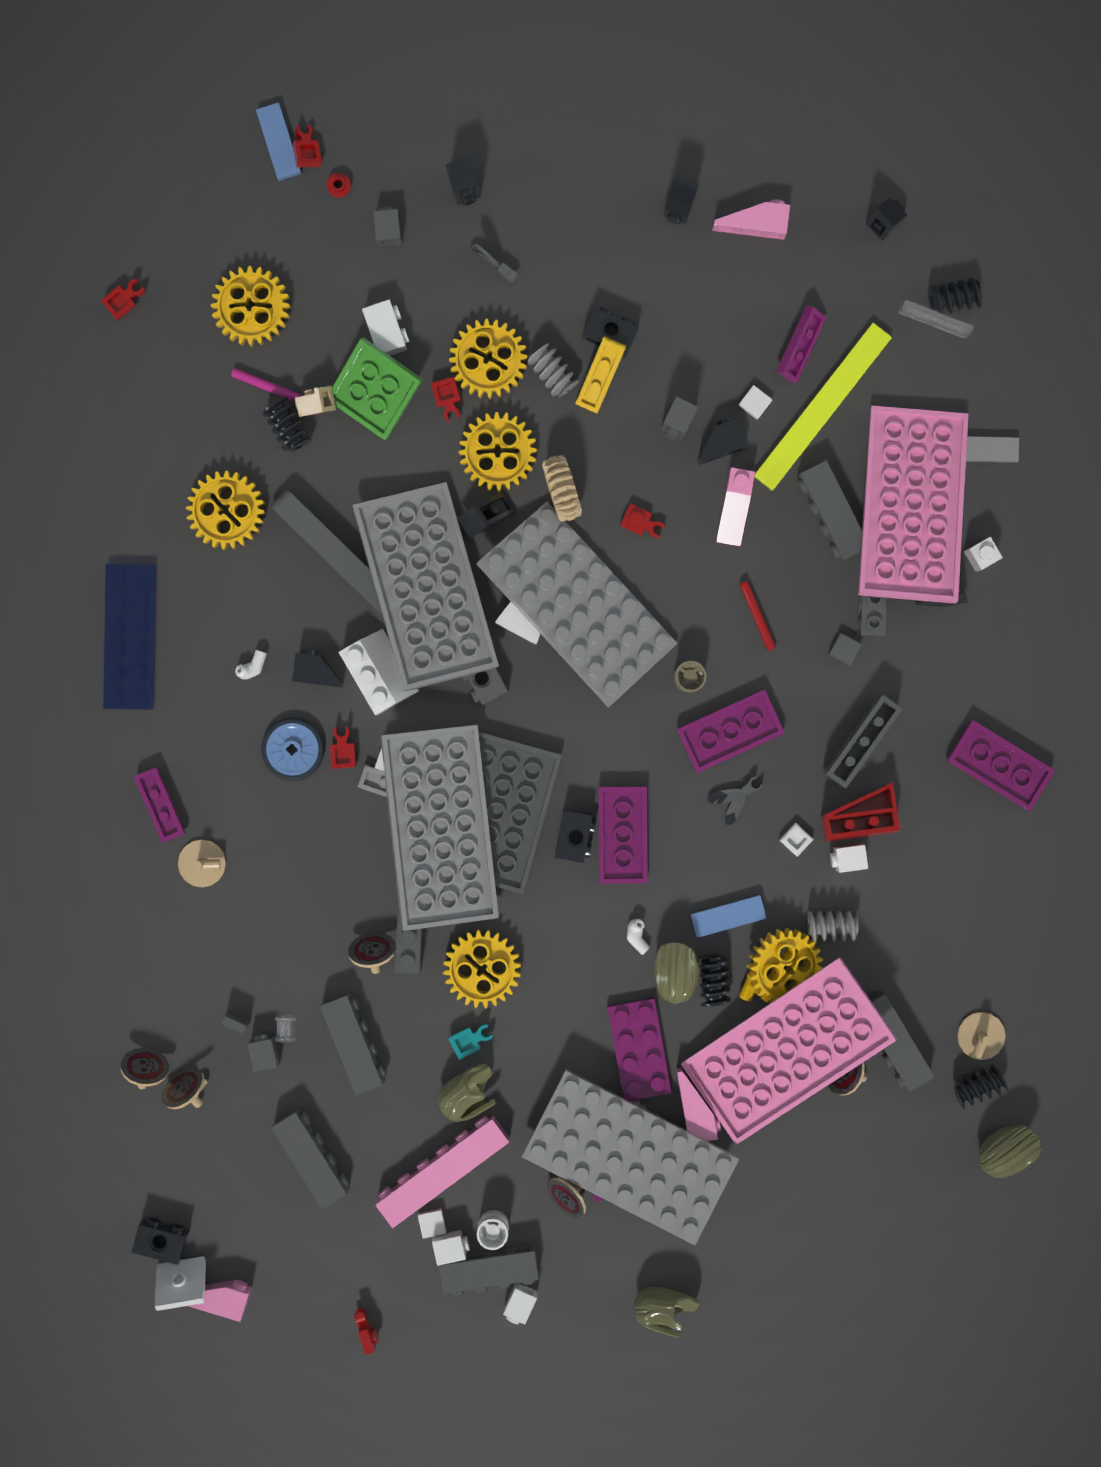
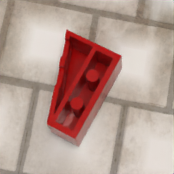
M893 782L824 815L821 818L824 842L893 834L900 831Z

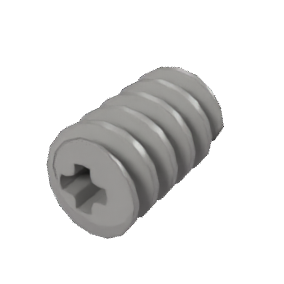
M548 343L531 355L528 364H536L533 370L535 373L542 372L539 379L541 381L547 380L545 387H554L551 395H559L561 397L579 383V380H570L574 374L573 371L565 374L564 371L568 366L567 363L559 366L558 363L562 357L554 358L553 354L556 348L548 350L547 347L550 344Z
M808 911V934L812 936L814 942L817 941L818 935H821L823 942H826L828 935H831L833 942H836L837 935L841 936L842 941H846V937L849 934L852 941H855L859 930L858 911H855L854 916H852L850 911H846L844 917L841 911H836L834 918L831 911H827L824 917L821 911H817L815 918L812 912Z

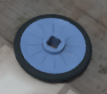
M287 718L276 722L268 729L262 741L261 753L266 767L272 774L284 780L297 781L309 777L318 769L324 756V743L319 731L312 724L299 718ZM292 744L298 748V751L293 755L288 751V747Z

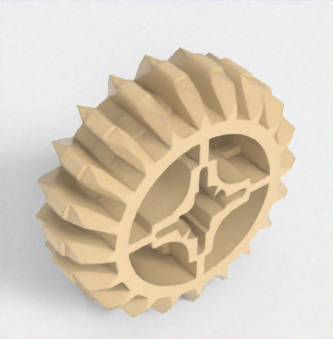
M560 455L544 460L542 467L558 519L563 522L581 516V505L566 458Z

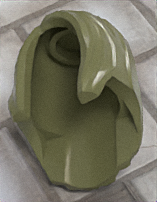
M670 942L661 945L655 957L654 979L656 989L661 998L669 1003L678 1004L685 1002L692 997L699 981L700 965L696 952L692 948L682 943Z
M483 1063L469 1068L467 1071L449 1080L440 1089L437 1101L442 1114L448 1117L449 1120L458 1123L471 1119L496 1104L495 1099L489 1102L484 1100L486 1097L484 1088L487 1080L492 1076L491 1068L487 1064Z
M1024 1124L1001 1127L992 1133L981 1145L978 1153L979 1165L984 1172L994 1178H1005L1027 1168L1040 1156V1139L1032 1129Z
M651 1286L640 1290L634 1302L635 1317L640 1325L650 1330L673 1337H680L682 1333L671 1330V1328L682 1330L683 1327L682 1324L676 1322L675 1316L684 1311H696L700 1301L675 1290Z

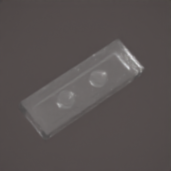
M905 300L899 309V314L964 339L971 334L974 327L908 300Z

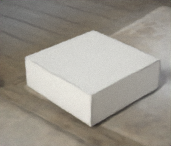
M753 385L738 406L758 420L772 402V399Z
M794 823L779 841L798 857L813 841V838L797 823Z
M442 1208L418 1213L423 1239L446 1234Z

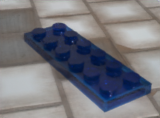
M106 564L103 709L153 710L155 565Z

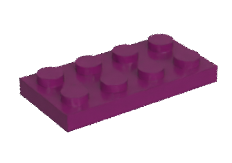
M765 689L676 729L696 773L784 734V730Z
M974 720L969 722L946 760L951 765L1027 811H1031L1055 772L1053 768Z
M647 786L598 787L599 884L648 883Z
M655 998L608 1005L623 1098L631 1101L671 1094Z

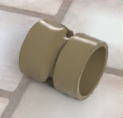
M687 661L677 666L674 671L673 680L678 689L691 693L700 690L704 686L707 674L700 663Z

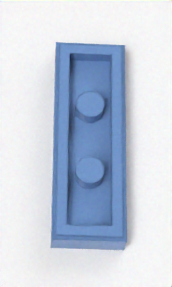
M279 102L256 109L278 181L302 174L300 167H296L293 145Z
M760 895L690 914L697 938L767 919Z

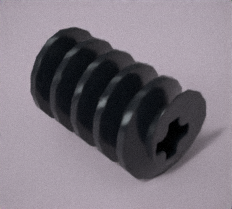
M969 278L967 282L959 280L957 285L955 282H949L948 286L942 283L938 286V289L936 286L931 285L928 289L931 313L933 314L934 310L937 309L941 316L943 315L944 308H947L949 314H952L953 306H956L958 311L962 312L963 304H966L967 309L971 310L973 302H975L978 309L981 308L982 291L979 281Z
M285 397L271 403L262 414L264 417H270L267 423L269 426H274L272 429L274 434H279L277 441L280 443L284 442L281 447L282 450L293 452L307 445L312 439H303L302 436L307 430H298L302 421H293L298 414L297 412H288L293 405H284L288 398Z
M720 955L699 956V958L706 960V963L700 964V968L706 970L705 973L700 974V977L707 980V982L700 984V987L707 989L706 992L700 994V997L707 998V1001L701 1003V1006L714 1007L729 1003L731 997L724 994L730 992V987L725 985L730 982V978L724 975L728 974L730 969L723 966L729 963V958Z
M995 1064L990 1065V1072L985 1067L981 1069V1075L974 1071L972 1079L968 1075H964V1083L956 1078L954 1080L955 1087L953 1086L957 1100L963 1110L965 1109V1101L974 1106L975 1097L980 1102H983V1094H986L991 1099L992 1090L1001 1095V1087L1003 1086L1008 1091L1004 1076Z

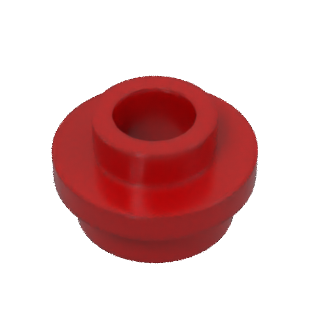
M335 173L327 180V190L333 197L342 198L350 192L351 183L345 174ZM337 181L343 183L341 188H335L334 184Z

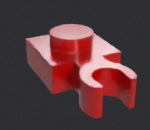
M297 125L295 136L298 140H294L293 143L296 167H320L322 161L318 140H311L312 126L308 125L307 133L305 134L300 131V125Z
M137 279L131 280L125 290L120 285L117 286L101 300L117 321L136 307L132 300L135 297L143 296L146 292L143 287L139 291H134V286L139 283Z
M454 377L431 383L437 408L445 406V420L449 423L448 414L450 412H455L458 420H460V412L454 405V403L461 402Z
M631 503L620 524L621 527L640 536L646 530L653 538L657 539L660 538V535L655 534L653 528L660 526L664 529L665 527L661 522L649 520L652 513Z
M338 727L333 730L337 744L330 745L332 769L357 767L355 743L348 744V737L350 736L349 727H345L346 734L343 737L338 735Z
M364 1308L355 1310L354 1318L359 1329L358 1334L365 1355L374 1353L376 1343H379L377 1331L375 1328H371Z

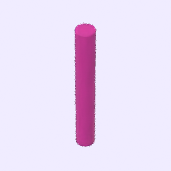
M234 368L231 377L283 398L288 397L287 399L295 402L296 397L302 396V394L237 368Z

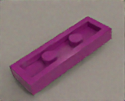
M811 306L805 307L776 371L789 382L796 384L827 318Z
M158 767L134 776V780L161 842L164 843L185 834L184 827Z

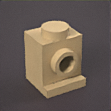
M327 386L304 391V396L296 397L295 406L299 417L336 410L332 387Z

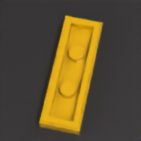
M606 336L603 337L575 404L594 413L599 412L627 347L626 345Z

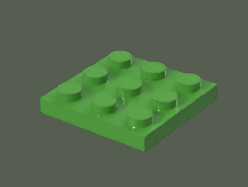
M363 337L359 340L332 387L335 406L383 440H387L423 379Z

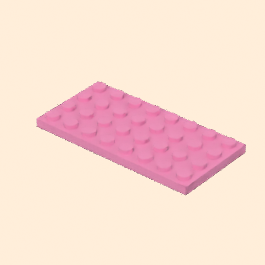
M871 406L858 595L955 604L958 602L968 413Z
M839 957L683 1061L681 1065L737 1145L895 1042L897 1038L841 957Z

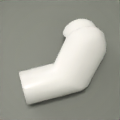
M255 650L252 662L238 665L235 670L236 675L245 680L259 675L267 653Z
M634 919L628 924L627 940L643 955L650 946L642 939L644 922L640 919Z

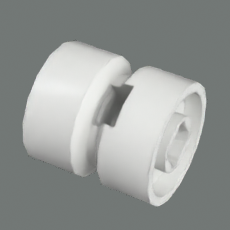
M496 1210L487 1211L480 1217L477 1240L485 1249L496 1250L506 1243L509 1231L507 1217L502 1212Z

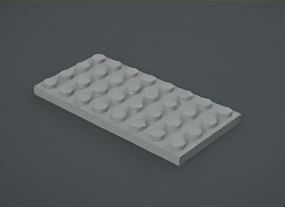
M447 482L354 504L352 508L404 692L498 668L499 664Z
M548 502L535 511L477 563L481 570L608 708L678 644L567 522H562L558 519L555 509Z
M478 725L380 735L402 930L499 918Z
M565 1069L522 1154L524 1159L693 1245H696L739 1161L738 1156Z

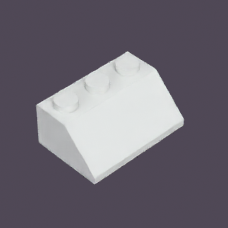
M384 629L360 639L339 652L375 715L383 713L419 692L418 688L404 692L390 640Z

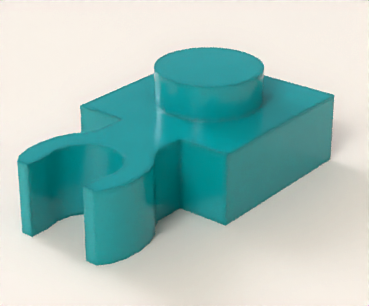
M487 1023L482 1024L475 1032L469 1026L448 1037L459 1060L481 1049L479 1041H488L493 1037V1033L484 1036L481 1032L482 1029L488 1027Z

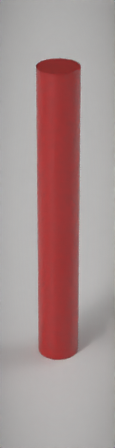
M746 581L739 584L767 651L776 648L749 582Z

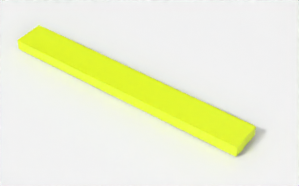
M872 323L759 468L754 478L771 491L774 490L892 337Z

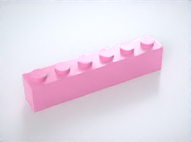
M493 1114L488 1118L486 1115L475 1122L474 1125L476 1127L471 1131L464 1130L455 1137L456 1142L450 1146L445 1144L435 1152L437 1156L430 1161L426 1158L416 1166L418 1170L411 1175L407 1172L397 1180L398 1184L392 1189L387 1187L377 1195L379 1198L375 1205L392 1228L509 1143V1135Z

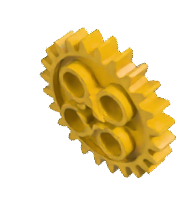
M251 266L248 267L247 273H244L241 267L238 269V275L230 271L231 279L228 280L222 277L225 285H216L215 287L220 293L212 294L217 303L211 304V307L218 310L212 314V317L220 319L216 326L218 328L224 327L222 330L224 336L231 333L230 340L232 342L239 337V344L242 346L246 340H248L251 347H253L255 340L260 345H263V338L265 337L271 342L272 337L270 334L274 333L279 336L278 326L286 327L282 318L289 319L290 317L284 312V310L291 308L288 303H284V301L289 299V295L281 294L286 289L285 286H277L280 280L278 277L271 280L272 273L270 271L263 275L261 267L257 269L256 273H254ZM267 289L269 291L265 299L257 298L260 290ZM236 290H244V296L241 299L233 298ZM250 302H253L255 306L252 307L251 311L244 307L250 306ZM236 304L240 307L230 308V305ZM269 304L272 305V308L258 307V306H266V305H269ZM236 314H244L243 322L239 324L233 322ZM260 314H268L267 322L263 324L257 322Z
M485 319L484 326H481L478 320H476V328L473 329L467 324L468 332L466 334L459 331L462 339H453V343L457 348H450V353L454 354L455 357L449 358V362L456 365L451 368V372L459 373L454 379L456 382L463 380L461 388L465 389L469 386L470 395L477 390L479 398L483 396L484 392L487 393L489 399L492 398L493 392H496L500 398L501 390L504 389L509 394L510 384L515 387L518 386L515 378L523 379V374L519 370L527 369V366L521 363V361L528 359L527 355L521 354V352L526 350V346H518L522 341V337H513L516 332L515 329L507 332V323L503 324L500 328L498 327V320H495L493 325H489L488 319ZM482 337L488 338L490 344L486 348H480L476 344L478 339ZM473 348L485 357L491 354L493 361L507 366L508 369L504 370L491 361L485 364L482 356L471 353L469 349ZM501 349H509L511 356L508 359H501L498 356V352ZM469 359H476L479 362L477 368L473 370L466 368L465 364ZM497 370L500 373V377L496 381L489 380L487 378L489 371Z
M495 412L494 419H491L489 414L486 413V421L483 422L477 417V426L469 424L472 432H463L467 441H460V445L465 447V449L460 450L459 455L466 456V458L462 459L460 463L461 465H468L464 470L465 474L473 473L470 478L471 481H475L477 478L480 479L479 487H482L484 483H488L489 491L493 485L497 486L498 492L501 491L502 485H505L510 490L511 482L519 486V477L524 480L527 479L524 473L525 470L533 471V468L528 464L536 463V459L531 454L537 453V449L530 447L536 443V440L528 439L532 431H523L526 424L523 422L517 425V416L510 421L508 420V413H505L503 419L499 418L498 412ZM484 434L492 437V442L488 446H482L479 443V438ZM506 434L516 436L517 439L513 445H506L503 442ZM497 446H500L502 451L520 450L519 453H501L498 458L495 456V453L480 455L476 453L478 450L495 451ZM485 458L492 460V468L489 470L481 469L479 466L481 460ZM507 458L516 459L517 466L514 469L509 470L504 467V461Z
M216 471L215 479L206 475L207 483L199 480L198 483L201 488L199 490L192 488L191 490L196 495L195 497L187 498L193 502L192 506L186 507L187 510L192 511V514L186 518L194 521L190 529H199L195 536L200 538L205 535L203 543L208 544L212 540L213 548H217L219 543H221L222 549L226 550L228 543H230V546L236 549V542L238 541L241 545L245 546L244 538L247 537L253 540L251 532H260L256 524H264V521L259 519V515L266 514V512L259 509V506L264 505L265 502L257 500L262 493L260 491L253 492L256 487L254 483L247 486L248 478L246 476L239 481L240 474L235 472L232 478L229 471H225L224 477ZM230 487L232 489L231 497L223 499L221 497L222 490ZM212 494H215L223 505L229 507V512L241 523L240 527H237L233 520L223 513V509L211 498ZM212 503L214 505V512L206 516L203 509L205 505ZM242 505H247L249 510L245 517H239L237 514L238 508ZM229 521L231 526L229 532L222 534L220 532L221 523Z
M785 928L784 933L776 929V936L768 932L767 941L759 939L761 947L753 946L757 952L756 955H749V958L754 960L753 963L747 964V967L753 970L747 974V977L753 980L750 986L755 989L754 993L761 996V999L765 1002H773L822 969L821 966L817 965V963L823 961V958L817 955L821 950L815 946L816 942L809 939V936L805 933L801 934L797 929H794L792 932L789 928ZM785 947V952L780 955L781 949ZM803 959V964L798 967L799 961ZM772 967V972L766 976L767 971ZM790 979V984L785 987V983Z
M478 929L476 936L473 937L469 931L467 933V940L459 936L460 945L452 943L451 946L455 951H447L446 953L451 960L443 962L444 965L449 966V969L444 970L443 974L450 975V978L445 983H453L454 986L450 992H459L457 1000L463 996L466 997L465 1005H468L472 1000L474 1001L475 1008L478 1007L479 1002H483L484 1007L487 1008L488 1001L497 1006L498 997L502 1001H506L504 993L513 994L510 985L518 986V982L513 978L521 976L520 972L515 971L516 968L521 967V963L514 962L519 957V953L511 954L514 944L507 947V937L502 941L498 940L499 932L494 937H490V930H487L484 936L481 934L480 929ZM477 946L485 947L487 955L482 958L477 957L474 954V948ZM465 955H470L472 959L480 966L486 964L487 972L493 975L494 977L498 978L499 983L493 981V979L484 971L481 972V974L478 973V966L470 960L466 959ZM496 961L503 962L506 965L505 971L501 973L495 972L492 967L493 963ZM461 965H469L472 973L469 976L461 975L459 973ZM480 980H487L491 988L488 991H481L477 983Z

